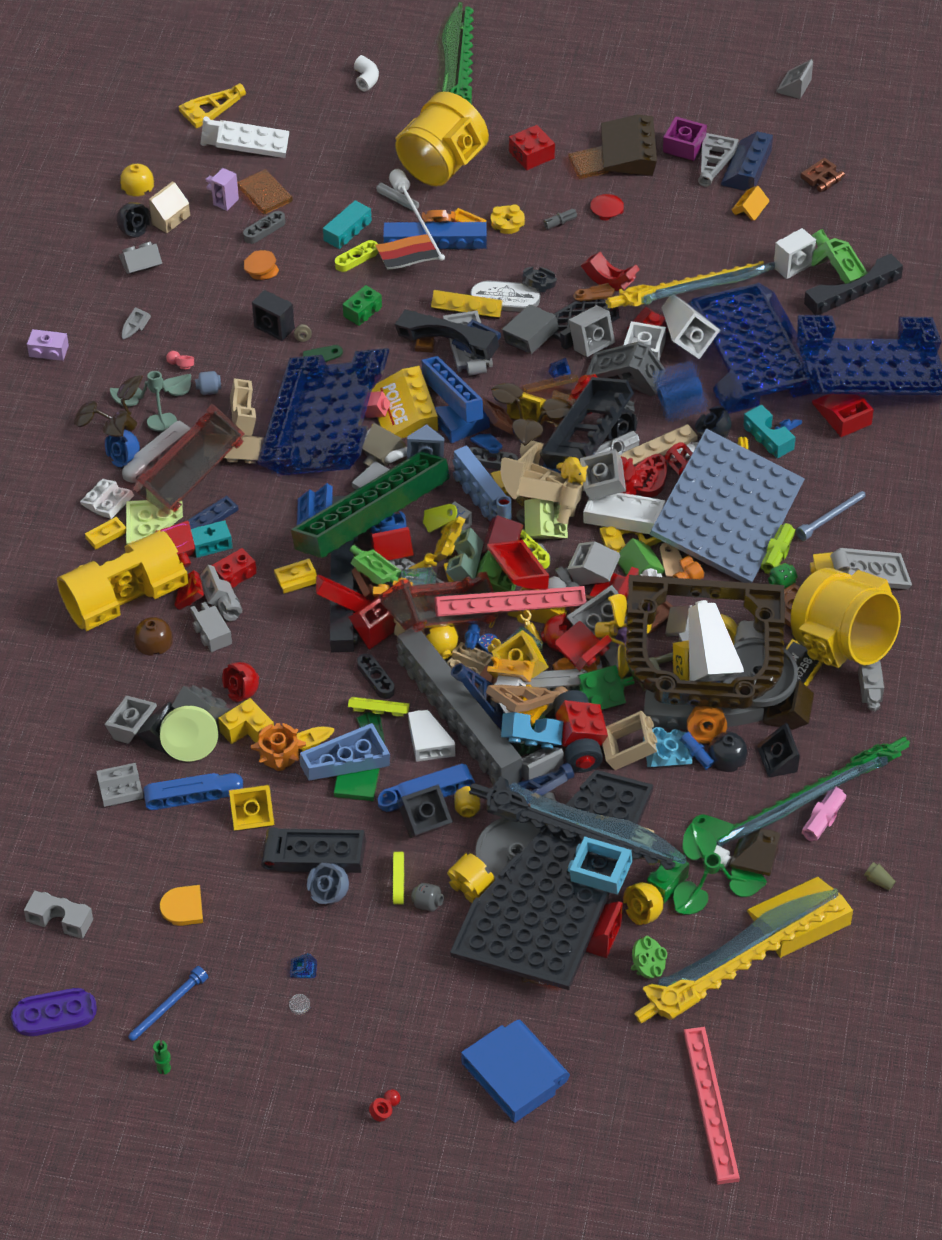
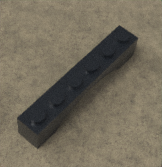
M888 254L877 259L871 271L856 281L842 285H818L806 290L804 304L815 316L826 313L833 308L869 294L894 281H898L902 278L903 265L892 254Z
M405 309L395 323L398 336L411 340L425 337L455 339L464 344L474 357L490 361L500 346L496 333L421 314L416 311Z

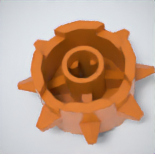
M276 723L275 726L270 724L262 729L259 733L258 742L251 745V749L259 751V763L263 762L276 771H283L286 767L299 760V749L306 746V742L297 738V728L293 729L285 723H282V726L280 723Z

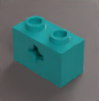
M225 520L191 529L196 558L233 549L231 534Z

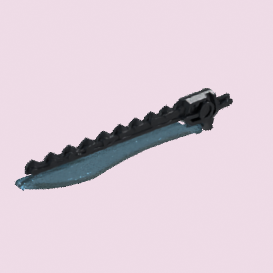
M502 776L499 777V780L491 788L475 783L470 786V795L487 800V812L489 814H494L514 822L526 823L531 821L536 828L546 826L551 833L562 831L567 838L577 836L583 841L584 837L623 847L631 850L632 859L645 858L649 865H654L658 862L661 863L665 870H672L675 867L676 863L673 861L681 864L686 863V856L666 840L631 821L572 808L527 790L515 782L509 784L508 780Z

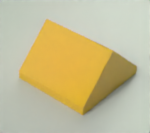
M269 785L229 790L234 830L274 825Z

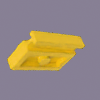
M310 558L274 569L275 577L283 593L316 584L317 574Z

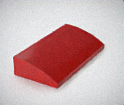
M523 540L487 544V549L513 584L528 589H548L549 574Z

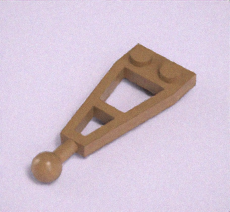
M488 685L485 693L490 695L493 701L506 706L509 712H521L553 703L558 695L568 690L563 686L555 688L554 691H549L542 687ZM518 696H524V697L527 698L528 700H527V701H524V700H522L521 698H519Z

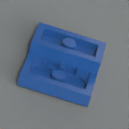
M326 483L318 491L313 492L309 489L298 498L297 525L332 505L333 486Z

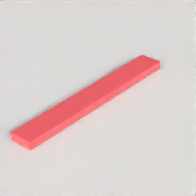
M579 586L435 597L434 603L436 617L580 607L586 603L585 587Z
M705 1027L684 1029L683 1034L717 1185L739 1182V1173Z

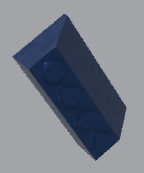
M757 131L740 140L723 177L721 186L743 191L755 187L772 151L773 135Z

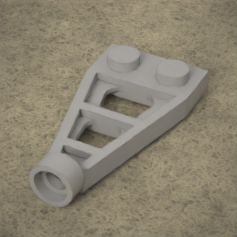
M706 133L702 143L701 175L698 179L700 185L704 187L711 185L713 178L735 154L739 139ZM709 151H717L724 154L718 157L709 155ZM707 162L716 163L717 165L716 167L707 166L706 164Z

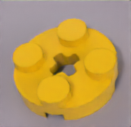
M518 205L497 206L493 208L491 214V226L493 229L496 230L497 228L503 234H512L518 232L519 228L524 226L525 216Z

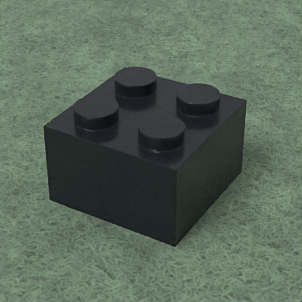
M266 290L252 301L254 328L281 341L295 329L293 303Z
M439 784L405 795L397 800L410 839L446 827L453 822Z

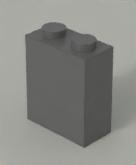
M529 304L502 331L506 343L532 354L559 327L557 318L553 313L546 312L539 307Z

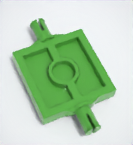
M355 545L350 548V552L356 555L351 564L356 567L357 571L368 576L373 583L384 584L386 582L393 583V581H398L402 571L375 550L362 551Z

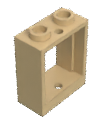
M640 711L606 726L608 737L603 743L606 762L614 770L657 752V738L652 730L654 727L652 719ZM642 728L645 741L619 752L617 739Z

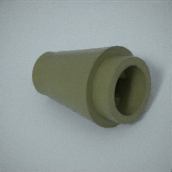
M874 862L864 874L868 881L888 891L896 883L880 864L877 865Z

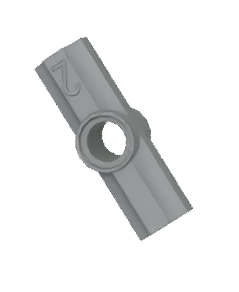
M630 431L613 440L604 442L592 455L613 450V446L618 454L622 455L625 451L639 445V436L634 431Z

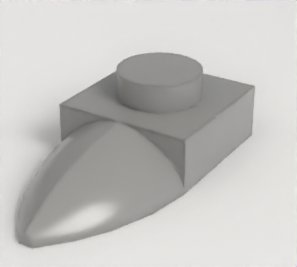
M135 307L123 326L122 339L132 336L138 329L142 331L151 317L149 313Z

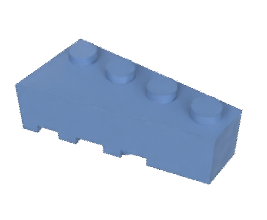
M373 723L301 752L300 766L308 780H315L390 766V753Z

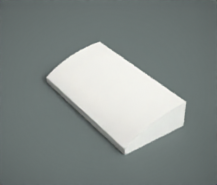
M617 493L595 500H590L589 498L583 511L584 523L605 527L613 526L616 529L649 534L665 505V500L625 493Z

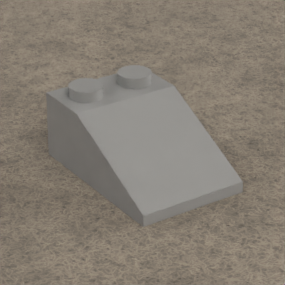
M611 585L566 618L572 625H575L578 621L583 622L595 635V625L597 622L614 621L613 609L608 597L619 593Z

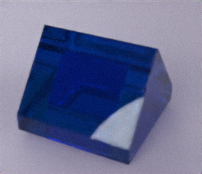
M566 358L549 365L548 372L555 381L572 375Z

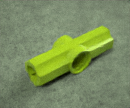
M787 523L780 525L775 537L770 539L767 553L761 563V569L765 573L770 574L772 568L779 566L782 559H786L790 543L795 535V529L792 525Z

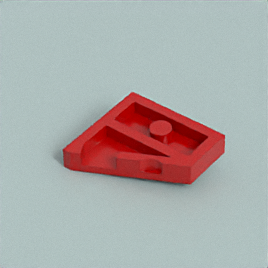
M195 570L187 574L188 584L180 587L174 606L179 610L190 606L194 601L204 596L200 574Z

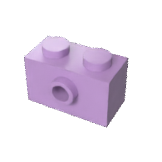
M32 329L27 343L29 357L63 361L69 347L67 333Z

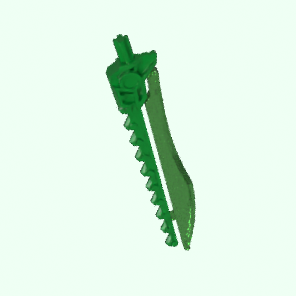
M459 2L449 17L442 36L445 54V75L442 92L454 93L472 105V87L468 86L472 82V78L468 76L473 72L469 68L473 64L472 60L469 59L473 55L472 51H469L473 47L472 42H469L473 35L469 32L474 29L470 25L474 21L470 17L474 10L468 6L465 7L464 22H462L463 3ZM463 29L458 84L455 86L460 32Z

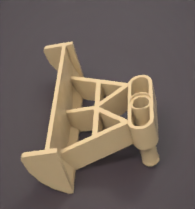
M530 441L526 446L521 443V458L518 461L506 457L502 458L500 472L506 491L513 499H516L518 496L559 502L560 510L557 522L568 524L569 516L574 517L577 503L581 500L584 489L583 484L577 482L569 483L568 478H562L560 473L539 465L541 457L539 453L543 449V443Z

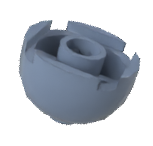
M321 863L316 868H313L307 879V888L311 891V898L319 904H334L341 901L349 889L348 875L343 868L331 863Z

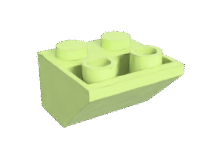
M536 498L524 501L525 533L532 539L568 538L567 524L557 522L560 510L559 502Z

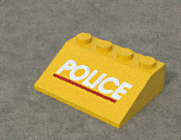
M420 366L401 369L368 388V392L383 391L390 401L386 416L377 417L380 426L400 438L411 435L426 424L433 430L438 431V416Z

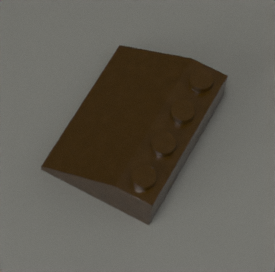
M637 114L601 123L603 170L653 176L657 163L653 116Z

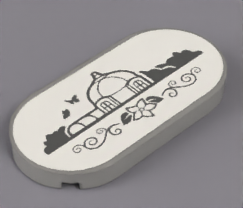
M482 281L471 289L472 296L503 300L502 311L521 312L529 304L537 307L540 303V292L536 288L523 285L522 283Z

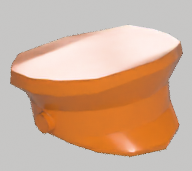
M254 251L244 260V270L254 279L273 278L279 272L277 265H275L276 258L270 251Z

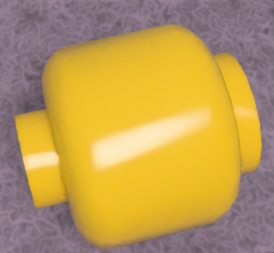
M464 786L454 794L455 810L463 817H472L480 810V797L469 794L470 786Z

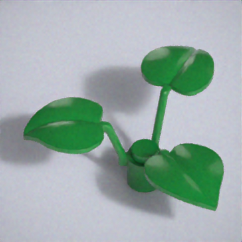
M691 823L683 837V852L693 861L702 857L704 859L703 867L705 871L698 886L690 881L678 884L673 894L675 911L679 914L690 915L704 909L708 902V894L706 891L701 890L708 873L715 874L719 869L731 880L730 889L739 897L754 895L766 885L767 881L762 874L732 868L731 875H729L724 868V864H721L720 856L714 853L717 846L715 837L709 831Z

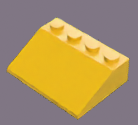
M819 877L747 909V912L767 939L829 901L836 900L838 902L839 909L837 912L824 913L825 917L822 922H811L807 931L795 932V938L792 941L780 942L781 946L776 951L780 958L851 925L853 909L844 897Z

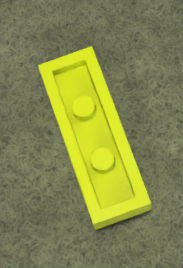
M351 697L348 702V707H352L353 711L365 712V709H369L375 714H384V711L392 712L393 716L407 714L410 706L409 703Z

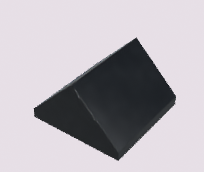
M785 723L757 745L768 777L798 772L800 754L789 725Z

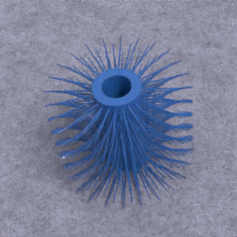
M697 365L696 371H692V373H690L691 367L689 368V366L684 372L686 368L684 366L683 371L681 372L680 370L678 374L679 368H677L675 375L674 372L671 375V370L668 377L665 373L662 377L661 375L655 383L658 385L656 391L661 403V411L662 406L665 407L663 416L665 411L668 412L666 415L669 414V416L672 413L671 417L676 411L675 417L677 412L679 411L680 413L682 409L684 411L686 408L687 411L689 408V413L692 406L694 409L697 404L695 410H697L699 404V408L704 402L702 401L704 398H701L704 396L702 395L704 392L699 380V373L698 377H696Z

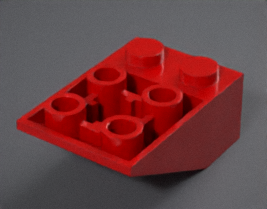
M843 388L812 401V404L840 437L872 425L874 409L863 397Z

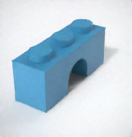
M517 712L503 714L501 737L509 739V742L521 743L523 741L527 746H537V744H540L541 748L553 749V746L561 745L563 721L548 718L535 720V728L533 730L530 724L531 715Z

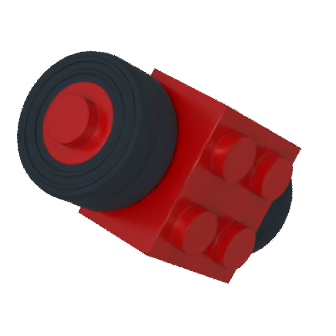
M570 690L563 692L555 698L553 708L556 720L563 721L562 745L566 746L565 757L567 763L571 765L574 772L592 771L602 763L603 756L600 747L608 737L600 704L589 703L586 694L581 691Z

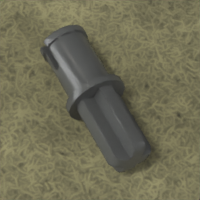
M570 209L563 213L558 212L555 216L544 219V226L547 230L557 225L562 226L565 222L577 218L576 210Z

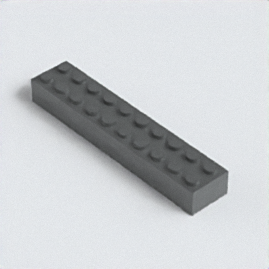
M416 626L397 635L398 663L401 667H405L410 679L416 681L420 692L426 694L429 703L437 708L439 716L447 721L450 730L458 735L460 743L468 748L470 756L479 762L481 770L490 776L491 783L495 785L501 776L508 780L509 786L522 782V757L506 738L501 737L499 728L463 683L451 675L452 669L419 627Z

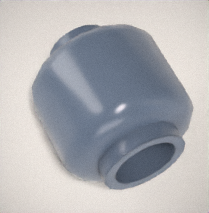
M215 371L200 372L199 379H195L196 390L200 389L202 395L217 394L219 389H221L220 375H217Z

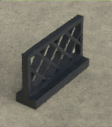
M604 299L595 300L596 302L575 301L554 313L557 323H568V325H558L559 329L552 336L561 342V347L568 349L573 346L569 319L572 318V315H579L587 311L585 308H592L597 305L610 312L612 323L620 318L619 307L608 308ZM561 316H569V318H560V317H561Z

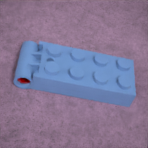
M467 445L455 450L453 477L457 482H460L464 492L470 495L474 505H478L482 515L485 518L487 517L489 521L496 515L511 520V498L505 495Z

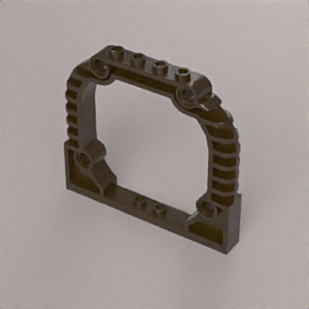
M629 575L626 619L627 666L633 677L641 682L645 689L654 693V698L658 702L671 705L746 709L752 705L754 699L762 697L778 683L784 667V585ZM667 595L743 600V607L754 616V629L762 633L763 667L754 677H738L731 683L680 680L672 672L657 670L649 660L646 649L647 625L655 621L657 607L666 602Z

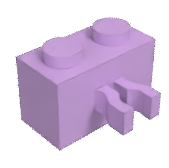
M222 168L214 177L209 176L206 178V182L209 183L207 189L212 191L213 205L227 211L239 200L237 175Z

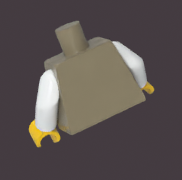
M374 423L362 436L361 446L367 456L363 465L367 468L375 461L383 466H387L389 463L407 456V447H405L406 445L403 440L382 426Z

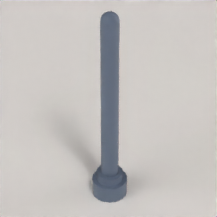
M860 491L813 523L799 526L796 529L798 538L802 541L809 539L815 529L863 499L866 495L865 492Z

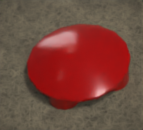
M602 194L591 201L590 209L593 213L600 216L601 220L607 221L611 217L624 212V203L615 195Z

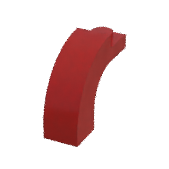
M601 252L590 256L581 265L594 282L599 285L609 283L615 291H619V289L624 290L636 278L635 274L640 270L636 264L624 270L617 269L605 259Z

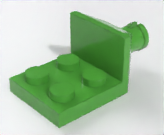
M823 229L812 235L816 239L818 247L813 252L811 263L813 267L830 260L845 284L856 281L868 273L848 242L836 238L829 240Z

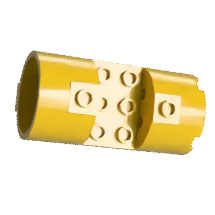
M159 530L126 545L125 554L117 559L107 561L101 566L92 561L85 565H80L78 568L57 578L62 600L79 628H85L88 631L120 616V605L144 594L157 599L188 584L187 571L183 563H180L177 555L178 550L167 533L164 531L160 532Z

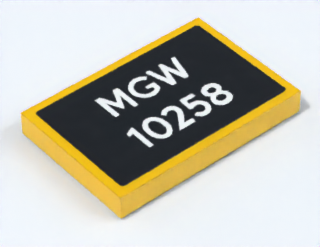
M792 639L786 650L789 651L796 661L798 667L797 681L800 680L804 685L808 686L823 662L811 659L807 654L806 647Z

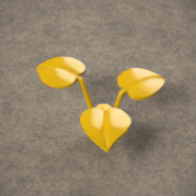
M615 594L608 597L612 605L614 621L597 622L595 625V635L597 638H604L608 635L612 642L619 644L618 674L622 679L629 671L626 661V646L624 642L613 637L617 635L618 628L627 627L624 621L628 609L626 597L622 594ZM652 624L647 625V634L650 632Z

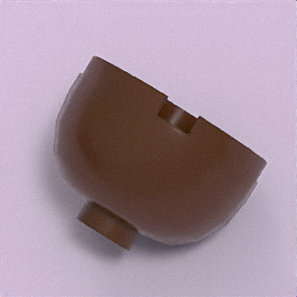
M149 617L137 625L134 642L137 650L142 654L153 656V653L159 652V654H163L170 649L173 644V635L169 624L163 619Z

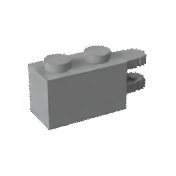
M203 602L201 603L202 611L200 612L194 606L190 607L191 614L195 619L193 627L196 633L201 634V641L204 646H208L209 650L213 652L232 644L231 631L216 606L209 608L207 603Z
M879 660L871 665L859 664L858 675L862 703H867L869 709L875 712L880 709V702H882L884 693L881 662Z

